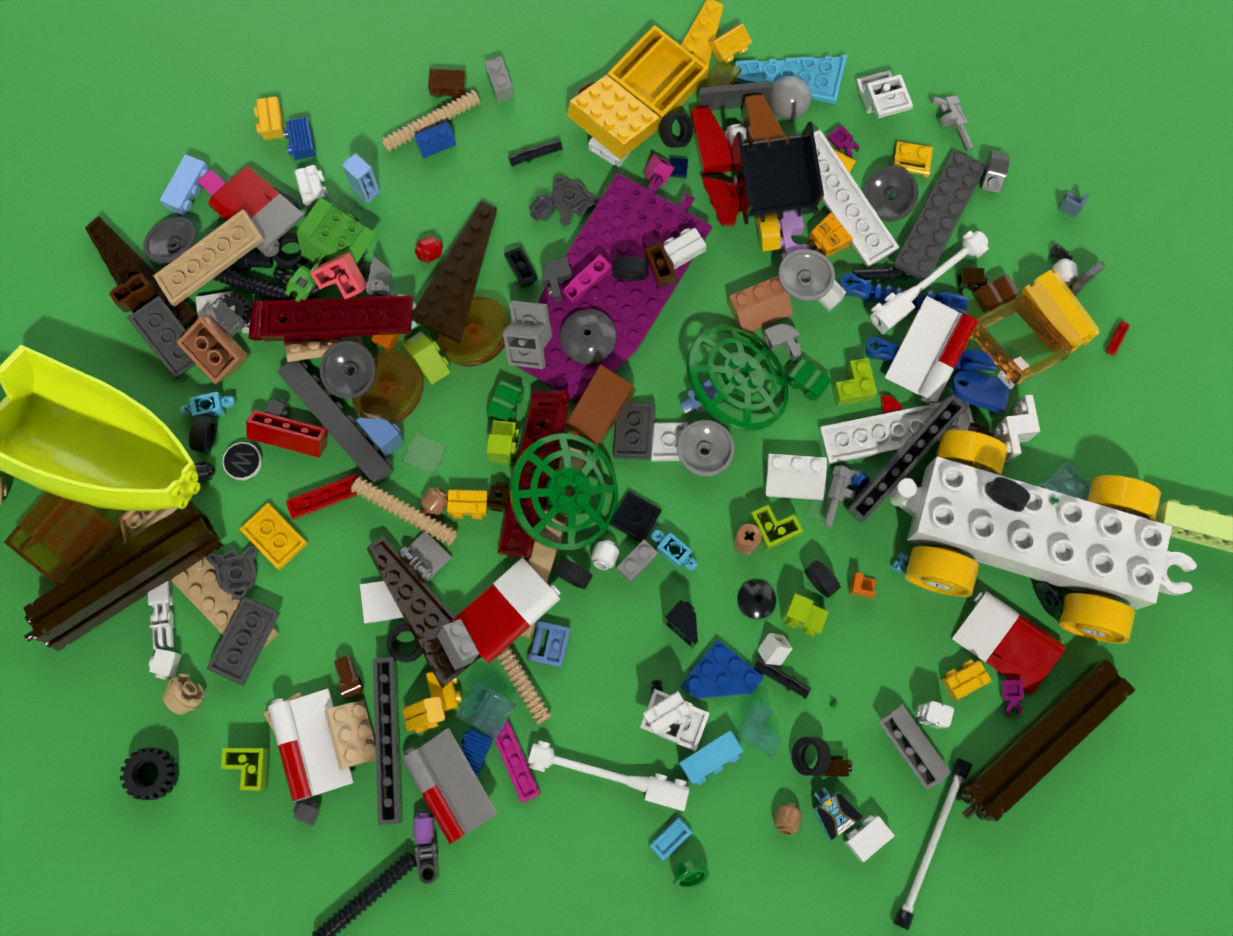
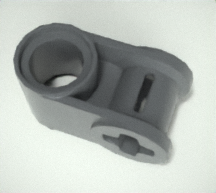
M437 842L426 846L415 845L419 880L424 884L436 882L439 878ZM427 868H431L434 872L431 880H427L424 877V872Z

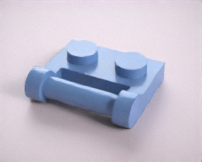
M536 621V633L531 654H528L527 660L562 668L571 628ZM544 630H549L544 657L538 656Z

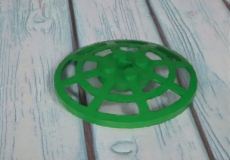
M722 326L705 331L692 344L687 357L689 383L698 401L715 419L734 429L757 431L771 426L781 417L788 403V382L781 363L765 343L742 329ZM715 332H731L733 338L716 343L708 338V336ZM739 335L748 338L749 340L757 344L761 348V350H759L751 343L741 340ZM703 342L712 349L707 358V365H696L697 351ZM735 344L737 352L730 354L722 346ZM743 345L755 351L757 355L753 358L746 354ZM716 352L725 358L721 366L713 364ZM766 355L770 357L777 367L780 377L776 376L774 368ZM762 359L765 361L771 374L763 372L759 364ZM697 373H708L711 384L718 393L712 400L708 398L701 387ZM715 373H721L722 379L726 384L724 388L720 386ZM764 380L772 382L770 395L762 387ZM777 384L783 386V401L779 410L773 402L777 392ZM732 391L743 396L744 403L735 400L728 394ZM758 392L764 401L759 404H751V396ZM724 399L732 406L744 410L743 421L727 415L717 405ZM767 406L774 415L765 421L751 422V411L761 410Z
M560 433L549 435L532 443L517 460L510 480L511 506L521 528L537 543L555 550L583 548L600 538L614 517L618 502L616 475L606 455L591 441L574 434ZM559 439L561 451L552 453L543 460L533 454L537 448L545 443ZM567 439L580 441L590 446L594 450L590 458L580 452L569 450ZM570 456L586 462L581 471L572 468ZM599 456L608 468L612 485H605L603 476L595 464ZM562 457L564 468L554 471L547 465L552 460ZM529 460L537 466L532 476L530 490H519L520 474L524 464ZM591 469L595 472L599 485H590L587 475ZM543 471L549 476L545 489H537L538 479ZM567 486H570L572 489L570 497L565 493ZM600 493L597 509L594 510L589 504L591 494ZM605 493H613L611 512L607 521L604 522L599 515L604 506ZM546 496L549 505L552 507L546 514L540 506L538 497ZM519 498H531L534 510L541 519L533 528L523 514ZM584 510L590 518L584 523L576 525V514ZM557 513L568 515V526L560 525L552 521ZM593 522L600 528L599 532L590 539L575 543L576 531L587 528ZM547 525L557 531L568 532L567 544L552 542L539 533Z

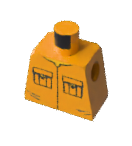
M831 212L812 230L809 237L811 243L807 246L809 250L819 251L825 257H828L848 248L853 238Z

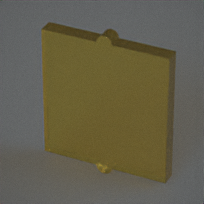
M718 62L701 86L732 85L742 69L732 66L731 63Z

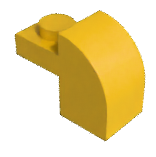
M765 215V222H761L760 216H756L755 223L758 228L759 245L762 252L781 249L780 227L777 215Z

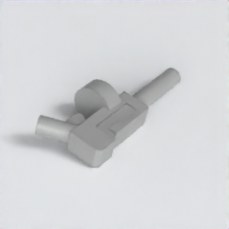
M955 95L942 99L933 96L931 103L939 105L942 112L946 111L947 113L939 119L941 126L946 128L952 125L953 129H958L966 150H973L974 147L964 127L967 124V120L959 106L960 101Z
M836 466L834 468V477L828 494L831 503L825 520V527L832 528L839 502L853 501L855 492L847 489V485H851L852 478L860 473L859 470H850L845 466Z

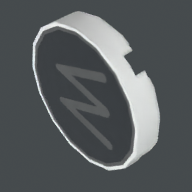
M240 442L233 444L227 449L222 463L224 470L230 477L245 481L258 474L263 460L255 446L250 443Z

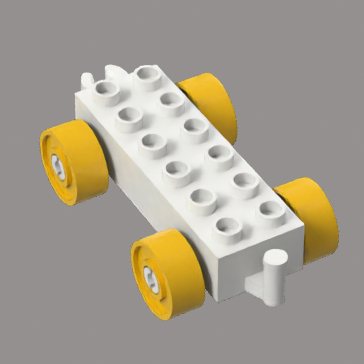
M948 430L941 436L936 458L925 468L921 487H917L913 482L914 480L906 478L901 480L889 495V500L893 505L899 506L913 517L907 541L923 545L912 548L905 579L929 591L958 597L971 596L979 569L977 562L1079 592L1065 595L1059 627L1084 638L1123 644L1130 641L1136 613L1134 609L1138 610L1155 604L1158 592L1177 596L1192 590L1190 583H1175L1168 578L1167 570L1171 565H1177L1184 572H1189L1196 569L1197 564L1190 556L1184 553L1167 550L1172 526L1155 521L1161 491L1155 486L1138 479L1116 475L1094 477L1091 480L1087 501L1001 476L1008 451L1007 446L1003 442L978 432ZM1003 477L1023 486L1029 492L1030 499L1023 511L1015 512L995 503L988 496L987 491L995 478ZM1052 497L1058 498L1059 503L1052 505L1050 499Z

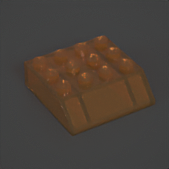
M47 492L7 537L4 543L58 586L102 558L120 538L122 531L91 505L65 499Z

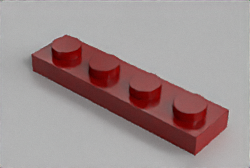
M360 474L352 475L286 500L291 519L295 520L358 496L357 492H351V487L355 480L361 477Z

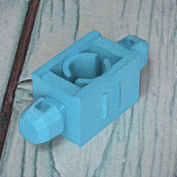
M218 392L189 398L190 405L187 404L180 407V414L183 417L193 416L194 418L198 415L212 418L226 415L225 408L228 409L235 406V399L233 396L222 397ZM212 403L209 409L203 410L206 404Z
M655 530L651 535L652 540L656 544L659 543L657 551L678 569L682 564L689 571H693L698 566L697 561L689 557L692 550L672 533L669 532L664 537V533ZM669 546L678 547L680 553L677 555L671 554ZM682 551L685 552V553L680 557V559L677 560V559L679 558V555L682 554Z

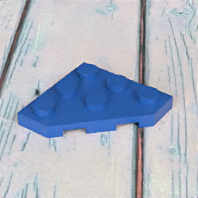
M717 640L681 684V687L695 699L751 694L764 677L722 642Z

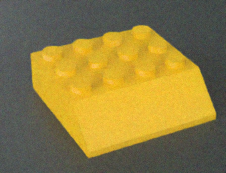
M654 25L607 75L663 118L668 113H675L707 80L709 67Z
M605 75L573 98L569 103L567 117L619 159H622L657 132L662 120L659 115L608 75Z

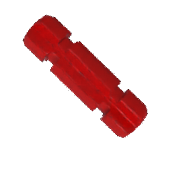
M1124 321L1119 323L1105 350L1107 354L1114 356L1117 353L1118 347L1121 345L1130 327L1128 323Z

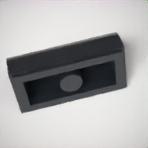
M522 247L504 253V257L522 288L528 287L537 281L538 276Z

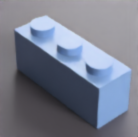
M356 153L352 157H348L342 167L352 190L368 204L380 193L372 168Z
M184 155L159 200L166 209L183 216L186 215L187 211H190L193 200L201 191V185L198 183V180L209 171L206 163L189 155Z

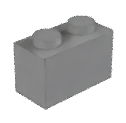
M502 56L484 61L486 74L497 103L514 98L513 86Z
M643 540L617 566L616 571L631 584L657 558L658 552Z
M461 619L444 625L437 634L455 670L471 664L479 655Z

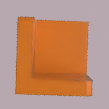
M401 334L373 335L371 340L384 347L386 352L390 354Z
M856 572L853 574L849 594L869 599L876 597V592H874L876 580L863 577L864 574Z

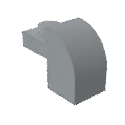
M779 324L764 330L762 337L772 352L784 347L792 363L799 360L802 349L800 344L796 342L800 334L795 328L790 325Z

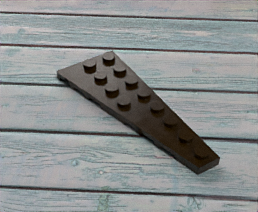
M483 201L479 203L412 312V321L459 344L461 343L495 222L497 208Z
M100 216L85 227L117 286L126 284L134 275L143 274L155 289V295L145 302H140L135 309L131 310L133 313L157 296H160L184 328L198 317L197 313L184 300L176 306L171 305L153 276L156 272Z
M382 536L369 545L367 551L440 686L444 688L480 659L481 656L478 655L471 664L457 670L454 669L437 634L444 625L452 623L451 621L455 616Z

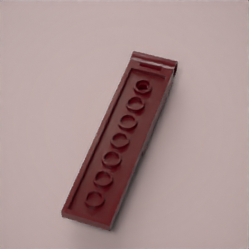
M407 295L347 299H306L305 301L301 300L299 303L295 300L252 301L248 338L253 341L264 340L268 342L341 339V336L411 334L413 297Z
M535 390L532 392L519 457L538 439L564 433L569 407L566 405L570 401V395L567 391ZM559 439L545 443L537 448L533 454L543 460L550 454L560 451ZM558 458L547 464L554 471H556ZM529 460L524 464L520 474L519 490H530L532 476L537 466ZM543 471L538 479L537 489L546 488L549 476ZM538 497V501L542 508L544 497ZM509 498L497 553L506 556L531 558L535 540L529 537L521 528L515 518ZM519 498L523 514L533 528L539 522L540 517L534 510L531 498Z

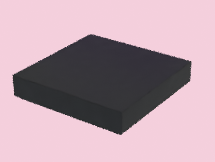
M628 492L609 524L641 543L648 536L662 510L635 494Z

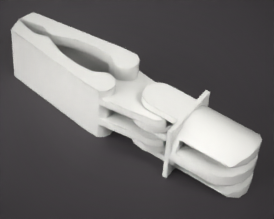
M169 580L148 592V604L153 607V613L150 615L151 626H149L152 629L153 650H156V648L164 649L168 646L169 648L174 647L173 612L169 608L174 603L172 581Z

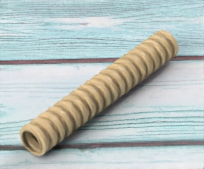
M471 90L465 96L461 95L460 99L456 98V101L452 100L450 104L442 105L441 109L437 108L436 111H431V114L427 113L426 117L422 116V119L418 118L416 122L408 123L407 127L403 126L401 130L393 131L392 135L388 134L386 138L382 137V142L386 150L391 152V149L395 150L397 146L401 147V144H406V141L410 142L412 138L415 139L414 135L418 134V132L421 133L425 129L428 130V128L431 129L435 125H441L442 122L445 123L446 120L450 121L456 115H461V112L469 111L470 107L474 108L476 104L480 105V99L477 93Z
M362 477L357 478L353 483L351 492H357L358 496L362 495V498H367L369 502L373 501L374 505L377 503L378 507L382 506L383 510H389L390 514L393 512L394 516L398 515L399 519H405V522L409 521L410 525L414 524L415 528L419 527L421 531L425 530L426 534L430 533L432 537L436 536L437 540L441 539L442 543L446 542L448 546L454 542L458 534L457 530L453 531L451 527L447 528L446 524L442 525L441 521L437 522L435 518L431 519L430 515L426 516L425 512L421 513L419 509L415 510L414 506L410 507V504H404L405 501H399L398 497L395 499L394 495H388L389 492H383L382 488L379 490L378 486H373V483H367V480L363 481Z
M508 646L498 655L497 660L501 661L500 665L504 666L503 670L507 671L506 675L511 677L509 680L514 682L513 686H516V691L520 692V698L523 697V703L526 702V708L530 709L529 713H532V718L536 719L535 723L541 724L550 718L551 713L547 712L548 708L544 707L545 703L541 702L542 698L538 697L539 693L535 692V687L528 680V675L525 676V670L521 669L522 665L518 664L519 660L515 659L516 655L512 654L513 650L509 649Z

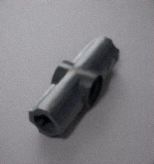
M252 249L230 266H235L242 270H250L252 267L272 269L274 257H266L261 251Z

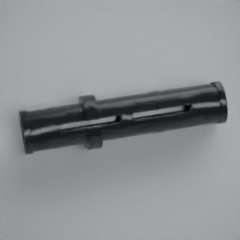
M560 139L534 148H525L521 152L508 155L511 167L517 164L529 163L535 158L563 150Z
M891 266L882 269L852 270L854 275L863 280L886 279L887 281H892L893 279H908L909 275H906L908 273Z
M761 658L758 659L753 668L785 686L787 691L791 690L804 699L807 698L812 689L796 680L797 677H791L778 668L766 664Z

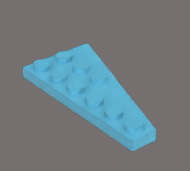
M831 55L825 56V58L797 57L778 61L776 59H769V61L761 62L758 60L736 61L732 81L741 83L772 81L774 85L783 77L796 76L808 84L813 100L835 105L847 55H841V57H832Z

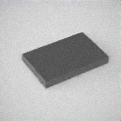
M655 403L627 404L616 421L614 459L652 460Z

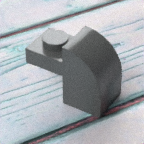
M990 149L985 164L986 173L981 189L1000 193L1004 177L1007 176L1010 155L1008 153Z
M567 257L552 260L544 267L542 272V283L544 287L548 286L550 298L554 297L555 303L562 301L558 283L573 280Z

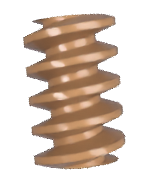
M753 524L741 526L733 541L735 550L743 555L753 553L762 539L760 529Z

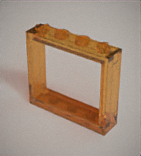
M1025 294L976 318L979 322L971 336L1015 386L1067 359L1074 348ZM1016 312L1054 353L1024 370L1018 367L985 329Z

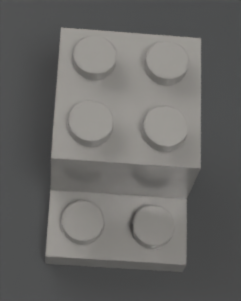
M512 301L509 304L512 322L503 332L508 365L543 369L546 365L543 349L552 338L547 304Z

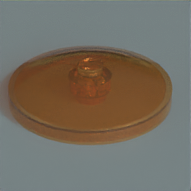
M474 297L461 343L459 344L438 333L440 349L451 362L457 365L473 367L485 364L494 359L505 348L503 332L511 321L505 309L497 301L486 297Z
M385 352L373 357L376 363V377L373 385L365 394L352 398L355 410L362 418L387 420L390 424L393 422L396 424L407 418L419 404L423 393L424 380L419 366L411 358L399 352Z

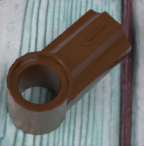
M351 656L341 657L333 661L340 680L338 684L343 698L345 699L364 692L361 679L356 674Z

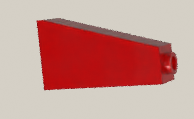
M696 107L691 109L690 119L693 124V134L702 176L735 171L732 154L733 148L710 108Z

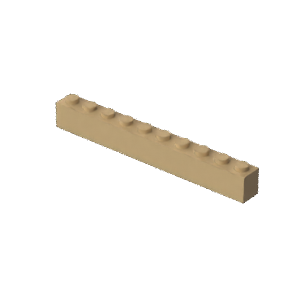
M569 447V450L580 452L587 456V452ZM570 456L572 468L581 471L585 462ZM562 457L558 458L560 463L556 471L564 468ZM567 486L565 493L569 497L572 495V489L570 486ZM548 501L546 505L543 504L542 506L545 514L552 508ZM557 513L552 521L566 526L568 515ZM547 525L539 534L552 542L561 543L564 532L557 531ZM535 541L532 557L529 560H525L547 584L549 583L558 550L547 548ZM536 622L520 636L531 639Z

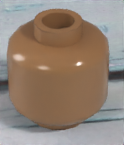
M437 486L429 488L420 501L424 507L422 510L430 516L433 514L441 515L448 504V493Z
M785 803V805L779 806L774 819V826L777 828V831L784 835H793V833L800 830L802 812L797 809V805L792 803Z

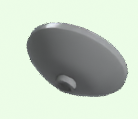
M801 249L788 254L783 259L778 277L782 288L791 297L801 301H815L823 298L830 292L835 281V271L831 262L823 254L814 250Z
M700 420L693 422L682 431L678 439L677 453L680 462L688 471L698 476L710 477L720 474L730 465L734 457L735 446L731 434L724 426L714 421ZM701 449H706L707 454H702Z

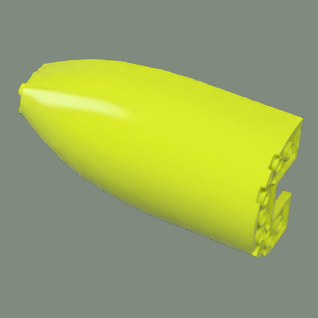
M20 345L0 365V383L7 395L0 402L1 471L38 489L65 499L99 508L124 511L184 509L193 494H197L200 490L201 485L198 483V474L194 462L179 440L149 409L125 393L99 379L23 345Z

